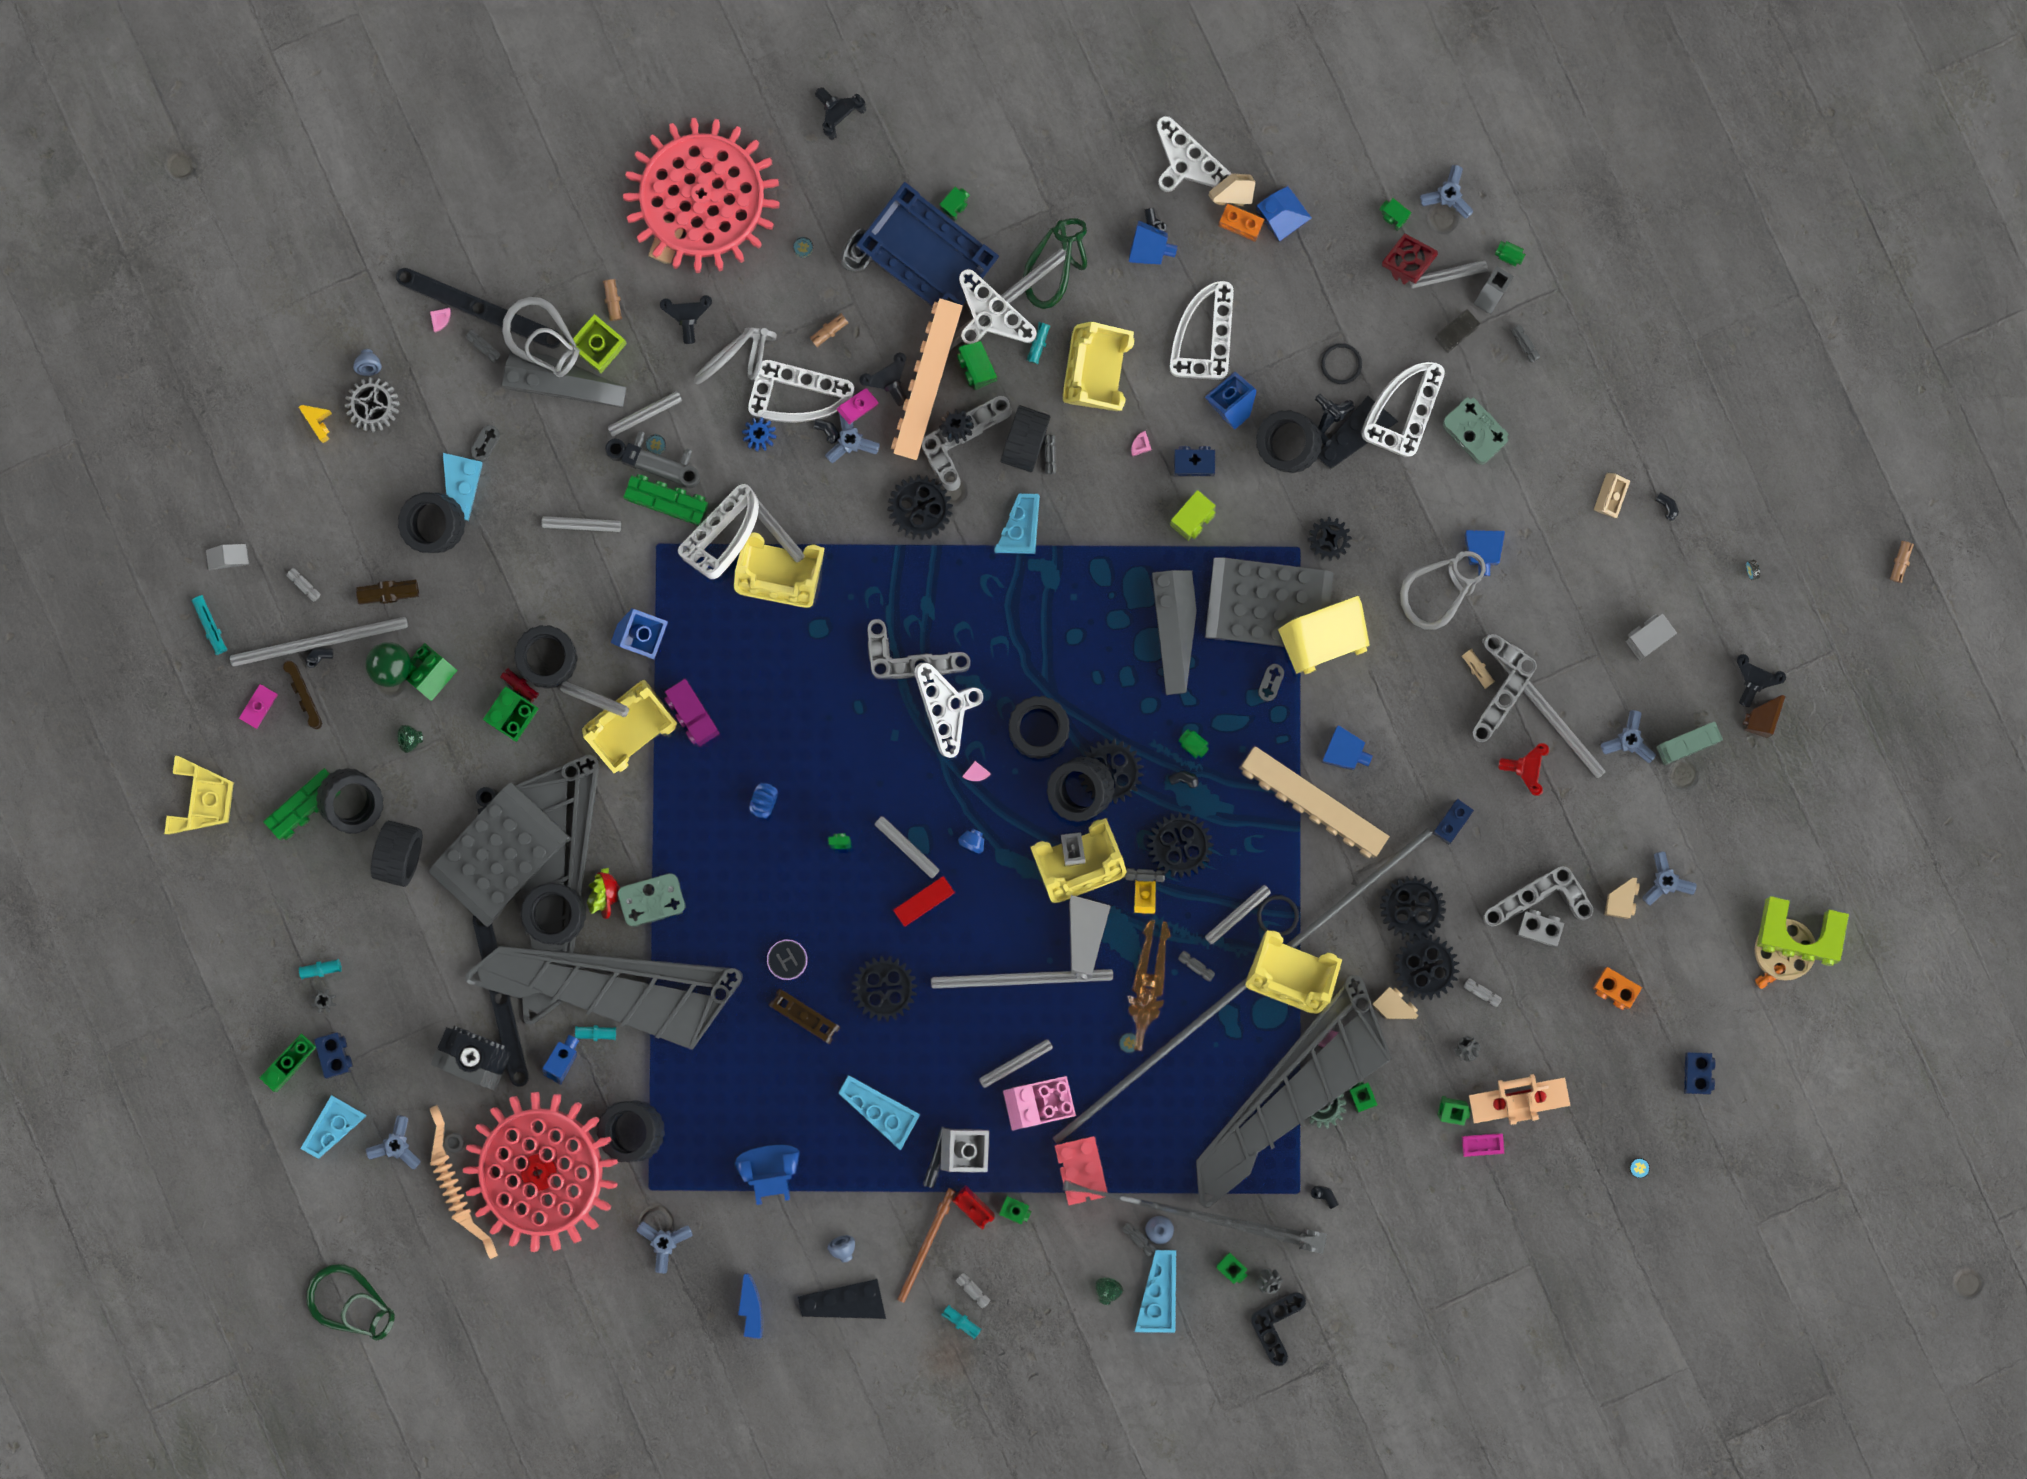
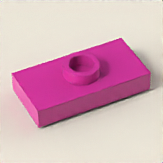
M865 388L841 404L836 410L848 424H851L875 408L879 402Z
M260 684L239 719L258 729L278 694Z
M1503 1133L1462 1136L1463 1157L1504 1154Z

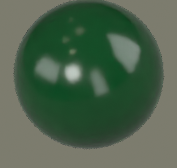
M383 642L374 646L368 653L365 662L366 671L370 679L377 685L394 687L404 682L411 670V659L408 652L401 645L394 642Z

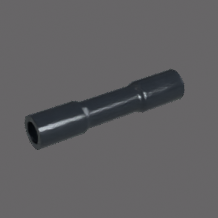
M940 1127L933 1156L922 1184L930 1188L935 1187L939 1174L942 1129H948L945 1127Z

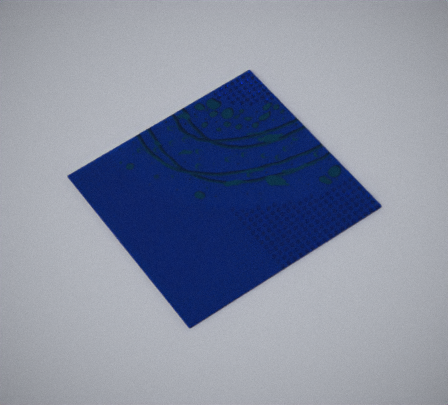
M658 544L656 546L655 617L668 621L655 656L654 692L678 724L675 725V730L670 734L659 733L654 737L652 878L674 874L679 880L686 908L682 914L652 922L651 960L737 968L741 971L743 979L693 1050L663 1038H656L655 1035L650 1034L649 1105L653 1106L660 1113L661 1119L664 1122L665 1136L659 1150L649 1158V1189L652 1191H755L754 1185L744 1182L735 1166L737 1157L746 1151L759 1147L789 1145L797 1148L800 1152L796 1174H792V1178L787 1179L789 1191L947 1192L948 1188L959 1192L967 1186L972 1192L1065 1193L1062 1190L1063 1180L1060 1172V1167L1064 1166L1063 1163H1058L1055 1145L1095 1136L1108 1193L1199 1194L1196 1160L1301 1037V1009L1246 988L1059 1144L1053 1140V1137L1248 977L1265 934L1257 921V911L1263 901L1213 944H1210L1205 936L1263 885L1267 886L1271 891L1266 898L1273 895L1285 896L1295 903L1299 911V920L1296 928L1290 934L1283 936L1282 944H1288L1301 933V813L1296 811L1292 807L1293 804L1288 800L1283 802L1275 796L1276 792L1269 789L1267 791L1259 786V781L1255 778L1251 780L1242 774L1243 770L1239 768L1251 749L1256 746L1301 777V673L1296 674L1285 647L1205 638L1213 558H1230L1301 567L1300 548L1259 546L1036 545L1035 554L995 553L996 545L796 544L802 552H804L805 547L810 545L824 548L814 602L811 607L804 608L737 593L734 590V579L739 554L718 578L709 579L682 559L678 553V548L681 544ZM709 544L704 551L718 560L730 544ZM764 544L768 546L783 548L781 544ZM700 557L696 563H701L705 557ZM1172 570L1192 571L1197 612L1187 691L1181 694L1166 695L1152 573ZM879 619L884 622L889 642V653L892 659L923 654L944 655L948 654V652H964L969 656L970 667L967 671L942 675L957 692L974 687L980 689L983 693V701L979 705L964 710L960 747L955 757H945L939 752L916 677L877 679L872 674L868 649V625L872 620ZM876 624L872 627L871 631L874 634H880L883 631V627ZM959 657L955 664L958 667H964L967 664V660ZM918 661V662L915 664V668H916V666H917L918 664H920V663H925V662H924V661ZM1278 664L1283 668L1284 676L1277 695L1272 701H1263L1259 697L1258 692L1265 672L1270 665ZM877 665L875 672L880 675L886 672L885 665ZM1277 668L1269 671L1272 674L1270 681L1274 682L1276 676L1280 677ZM926 677V682H934L933 678L932 680H928ZM684 679L687 680L720 732L719 735L701 746L691 742L686 734L689 731L687 726L682 727L675 716L678 714L677 710H671L664 699L667 697L665 691ZM1268 684L1267 689H1262V692L1265 693L1264 697L1273 696L1271 684ZM932 685L926 689L927 696L932 697L935 694V688ZM970 692L969 700L975 702L978 698L977 692ZM1032 696H1046L1047 698L1054 699L1066 711L1069 719V736L1064 747L1057 754L1049 758H1029L1021 754L1014 747L1009 736V719L1012 711L1024 699L1031 698ZM953 698L950 702L953 709L959 707V699ZM935 705L932 709V713L935 716L940 715L942 711L940 705ZM1033 709L1027 712L1020 722V733L1023 739L1033 746H1045L1051 743L1058 732L1056 718L1052 713L1044 709ZM941 724L938 728V732L941 735L946 734L948 730L946 724ZM1186 730L1195 731L1208 742L1207 747L1209 750L1202 758L1200 756L1195 758L1181 747L1179 739ZM950 736L946 739L941 740L947 742V739H952V737ZM1105 739L1109 741V744H1112L1113 739H1116V745L1124 741L1123 747L1126 748L1128 745H1131L1130 752L1137 750L1134 757H1141L1137 764L1144 766L1139 769V772L1143 773L1144 776L1138 777L1142 784H1135L1138 791L1131 790V798L1128 795H1124L1125 801L1123 802L1118 798L1117 804L1112 799L1109 806L1101 813L1080 822L1066 820V818L1059 816L1053 810L1048 800L1047 783L1050 775L1058 766L1076 757H1086L1084 752L1091 753V745L1098 748L1097 742L1099 741L1104 745ZM947 742L948 747L945 751L951 753L950 749L953 748V745H949ZM1108 753V770L1111 772L1112 779L1114 780L1113 774L1117 770L1112 768L1111 755ZM1117 754L1114 757L1115 764L1118 766L1123 765L1125 757ZM1096 758L1097 760H1099V762L1105 765V760L1103 758ZM975 761L991 773L988 778L981 781H969L962 776ZM1186 770L1198 777L1199 784L1196 788H1189L1188 784L1183 781L1171 785L1168 776ZM1073 771L1069 773L1066 780L1067 793L1074 803L1079 806L1088 807L1095 800V797L1091 798L1093 792H1085L1088 786L1081 785L1085 779L1078 776L1083 774V772ZM1120 774L1117 777L1118 784L1121 786L1126 785L1128 777ZM760 783L770 784L778 791L774 808L767 818L757 817L749 810L753 793ZM1179 812H1181L1182 818H1185L1189 813L1190 820L1197 817V824L1202 821L1204 822L1201 827L1202 829L1209 828L1206 835H1212V839L1208 842L1213 843V847L1208 848V850L1213 852L1212 855L1206 856L1210 860L1209 863L1202 862L1205 868L1202 870L1197 867L1198 874L1196 875L1191 871L1190 878L1187 877L1186 873H1183L1182 879L1179 878L1178 873H1175V876L1171 878V872L1168 871L1163 882H1156L1155 914L1135 913V880L1137 879H1134V881L1126 880L1125 876L1118 881L1076 896L1110 905L1093 970L1111 969L1113 971V980L955 988L931 987V978L1071 971L1070 899L1059 903L1051 902L1030 848L1036 843L1044 841L1050 843L1052 847L1062 844L1061 835L1080 832L1081 836L1089 833V827L1092 822L1106 818L1122 855L1125 868H1131L1134 871H1137V869H1153L1156 872L1159 863H1152L1155 856L1148 855L1153 850L1147 848L1148 844L1153 843L1148 837L1155 836L1151 830L1152 828L1158 829L1156 826L1157 822L1164 824L1163 817L1170 820V814L1177 818ZM880 817L888 820L939 869L935 877L930 878L875 826L876 821ZM972 828L983 833L982 838L985 839L984 850L979 854L961 846L958 842V838L966 831L971 832ZM1174 829L1178 839L1176 847H1180L1182 860L1186 863L1187 860L1183 854L1185 844L1180 843L1178 830ZM1182 830L1184 837L1190 838L1193 836L1191 830ZM844 833L851 839V848L832 849L829 845V837H833V834ZM1165 834L1162 836L1164 842H1173L1171 835ZM1190 848L1187 850L1189 856H1198L1196 849ZM1174 853L1168 855V859L1173 863L1179 860V857ZM944 876L955 893L904 927L893 910ZM652 886V894H653L654 891H655L654 886ZM673 899L672 904L666 907H672L676 910L680 902H676ZM1281 899L1268 902L1261 912V920L1264 926L1269 931H1276L1278 933L1288 930L1295 919L1292 906ZM782 940H793L805 949L808 957L807 966L798 978L782 980L774 976L769 970L767 954L775 943ZM1301 943L1295 949L1301 951ZM1186 951L1191 955V958L1194 957L1204 964L1206 969L1212 970L1215 975L1211 981H1206L1202 978V975H1198L1187 967L1186 963L1180 962L1178 957L1181 953ZM881 956H883L884 961H887L888 957L891 956L893 963L898 958L900 966L906 963L905 971L912 970L909 977H916L911 982L918 986L912 989L913 992L917 993V996H911L915 1003L907 1004L910 1011L904 1008L902 1010L904 1016L897 1013V1020L892 1015L889 1016L888 1022H886L885 1016H882L880 1021H878L877 1015L870 1019L871 1012L863 1014L865 1008H857L858 1004L861 1003L860 1000H853L858 994L852 993V990L857 989V986L853 985L852 982H858L859 980L854 975H861L862 972L859 967L866 969V961L870 965L873 964V957L879 962ZM735 972L733 974H728L730 979L727 983H721L729 987L730 990L732 989V987H730L729 984L732 981H737V978L735 977ZM892 972L888 976V980L891 983H897L900 979L899 974L896 972ZM871 974L868 977V983L871 985H876L879 982L877 974ZM658 979L654 985L688 991L692 984ZM883 983L880 988H867L866 991H882L883 994H887V990L902 989L903 986L888 987L886 983ZM697 985L692 992L711 996L713 988ZM723 988L717 989L716 997L723 1000L726 997V991ZM779 988L840 1026L839 1031H835L832 1036L833 1040L830 1044L768 1005L777 996L776 992ZM892 993L890 1001L894 1004L901 1001L900 993ZM873 994L869 1001L872 1005L876 1006L880 1004L881 997L878 994ZM784 999L780 1006L785 1008L789 1001ZM823 1024L819 1031L825 1034L828 1026ZM1126 1034H1133L1138 1039V1047L1132 1052H1126L1120 1046V1040ZM1045 1040L1050 1041L1053 1047L1050 1051L986 1088L980 1083L979 1079L1041 1042ZM1301 1063L1287 1077L1288 1081L1301 1070ZM848 1075L920 1114L901 1150L839 1094ZM1067 1076L1076 1116L1012 1131L1003 1091ZM1284 1081L1260 1105L1261 1108L1285 1085ZM1257 1109L1245 1120V1122L1239 1128H1241L1257 1112ZM1300 1124L1274 1141L1275 1148L1271 1149L1269 1145L1257 1154L1251 1174L1227 1194L1300 1193ZM940 1127L989 1131L987 1172H949L941 1170L940 1164L935 1187L930 1188L922 1185L933 1156Z

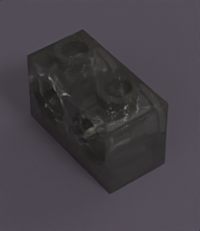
M1466 309L1441 330L1435 339L1449 353L1478 329L1480 323Z

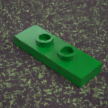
M844 833L833 834V837H829V845L832 849H850L851 839Z

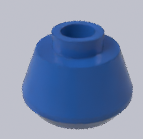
M973 828L971 832L966 831L958 838L961 846L979 854L984 850L985 839L982 838L983 833Z

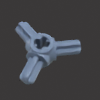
M1452 165L1447 182H1444L1442 187L1437 188L1438 191L1420 195L1422 206L1436 203L1448 205L1450 208L1453 206L1465 219L1473 213V209L1461 198L1463 195L1460 193L1461 186H1459L1463 168ZM1448 190L1452 191L1451 198L1446 197L1447 194L1445 193H1447Z
M839 413L842 427L840 438L837 440L838 444L826 453V458L831 463H834L846 452L849 454L851 451L858 452V450L877 454L880 444L862 438L863 435L858 433L857 428H854L853 422L848 424ZM848 436H849L850 438L855 437V438H854V442H855L854 444H852V443H850V442H849L848 444L845 443V442H847V437H848Z
M1636 710L1629 712L1627 728H1623V732L1618 734V738L1601 744L1604 754L1622 749L1623 752L1628 750L1631 753L1636 752L1647 763H1650L1655 758L1656 754L1642 743L1644 739L1640 737L1641 712ZM1630 735L1633 736L1632 739L1635 738V742L1631 745L1628 744L1629 741H1626V738Z
M1655 853L1654 859L1658 873L1655 874L1654 886L1642 896L1643 901L1650 906L1662 894L1674 893L1675 890L1694 895L1696 883L1679 879V875L1674 874L1673 869L1670 870L1666 853ZM1669 877L1671 879V881H1669L1671 885L1664 886L1662 883L1664 880H1662V878Z
M398 1115L393 1133L389 1134L388 1139H384L382 1144L366 1149L368 1159L371 1160L387 1155L388 1157L394 1156L396 1159L400 1157L413 1170L421 1163L420 1159L408 1149L407 1137H404L408 1123L407 1117ZM395 1140H398V1144L401 1145L400 1149H396L397 1151H394V1147L391 1146L392 1142L395 1143Z
M642 1222L637 1228L638 1233L651 1241L650 1245L654 1247V1253H657L655 1272L667 1273L669 1254H672V1249L677 1247V1243L693 1236L689 1226H684L672 1233L670 1231L663 1232L662 1230L658 1232L645 1222ZM664 1237V1240H669V1243L666 1244V1249H663V1246L660 1248L658 1244L661 1242L660 1238Z

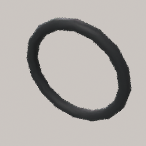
M1335 344L1324 352L1321 359V369L1325 377L1331 382L1348 384L1360 375L1362 358L1353 346ZM1336 348L1350 349L1358 359L1356 373L1347 380L1332 378L1325 368L1327 355Z
M1273 895L1266 898L1260 904L1257 911V921L1260 928L1266 933L1268 929L1261 920L1263 907L1272 900L1281 899L1288 902L1294 910L1295 919L1288 930L1280 933L1281 937L1290 934L1296 928L1299 920V911L1295 903L1289 898L1282 895Z

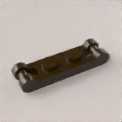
M286 661L283 669L291 675L293 679L291 686L295 694L299 693L302 699L299 701L303 712L307 711L309 715L308 725L313 729H320L323 724L299 668L294 662Z
M779 988L776 992L777 996L768 1005L830 1044L833 1040L832 1036L835 1031H839L840 1026ZM784 999L789 1001L785 1008L780 1006ZM823 1024L828 1026L825 1034L819 1031Z

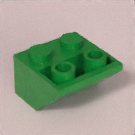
M981 341L959 347L957 359L961 368H966L967 370L965 377L970 387L974 386L975 390H978L997 381V375Z
M424 643L411 658V670L406 680L432 701L458 670Z
M505 686L483 720L517 742L539 708Z

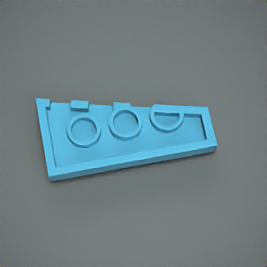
M849 1075L839 1092L846 1101L899 1150L902 1149L920 1114Z
M1155 1250L1134 1332L1175 1333L1176 1250Z

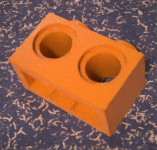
M1227 203L1219 222V227L1256 242L1264 219Z
M1605 967L1593 989L1596 990L1595 994L1605 1000L1608 997L1614 1001V1006L1624 1010V1008H1631L1642 987L1609 967ZM1605 979L1612 981L1613 987L1611 990L1603 988L1602 983ZM1623 989L1630 992V998L1627 1001L1622 1000L1620 997V992Z

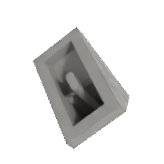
M246 544L220 545L206 550L209 571L249 565Z
M1081 832L1061 835L1065 866L1085 864Z

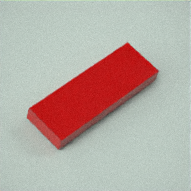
M943 876L893 911L904 927H906L955 892Z

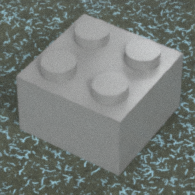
M1657 614L1653 615L1644 622V628L1638 626L1628 634L1629 639L1625 642L1639 661L1677 634L1664 614L1659 617Z
M942 1129L941 1170L949 1172H987L989 1131L982 1129Z

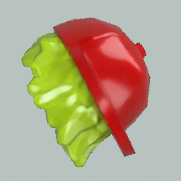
M603 868L601 872L597 873L595 880L588 885L593 891L587 899V905L591 914L601 910L602 917L608 919L611 912L610 906L619 899L618 891L620 886H618L617 880L609 874V868Z

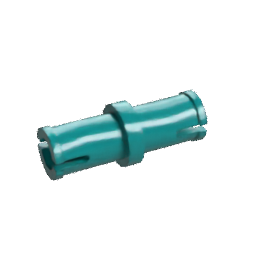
M1038 322L1036 338L1030 342L1032 345L1026 361L1035 364L1039 363L1043 347H1046L1045 341L1051 327L1050 325Z
M339 959L323 963L318 961L313 965L299 967L301 979L314 976L324 977V974L342 971Z
M594 1025V1027L575 1026V1038L593 1039V1041L598 1039L616 1040V1027H598V1025Z
M950 1305L942 1313V1316L956 1325L955 1328L963 1330L973 1339L982 1330L968 1320V1316H963Z

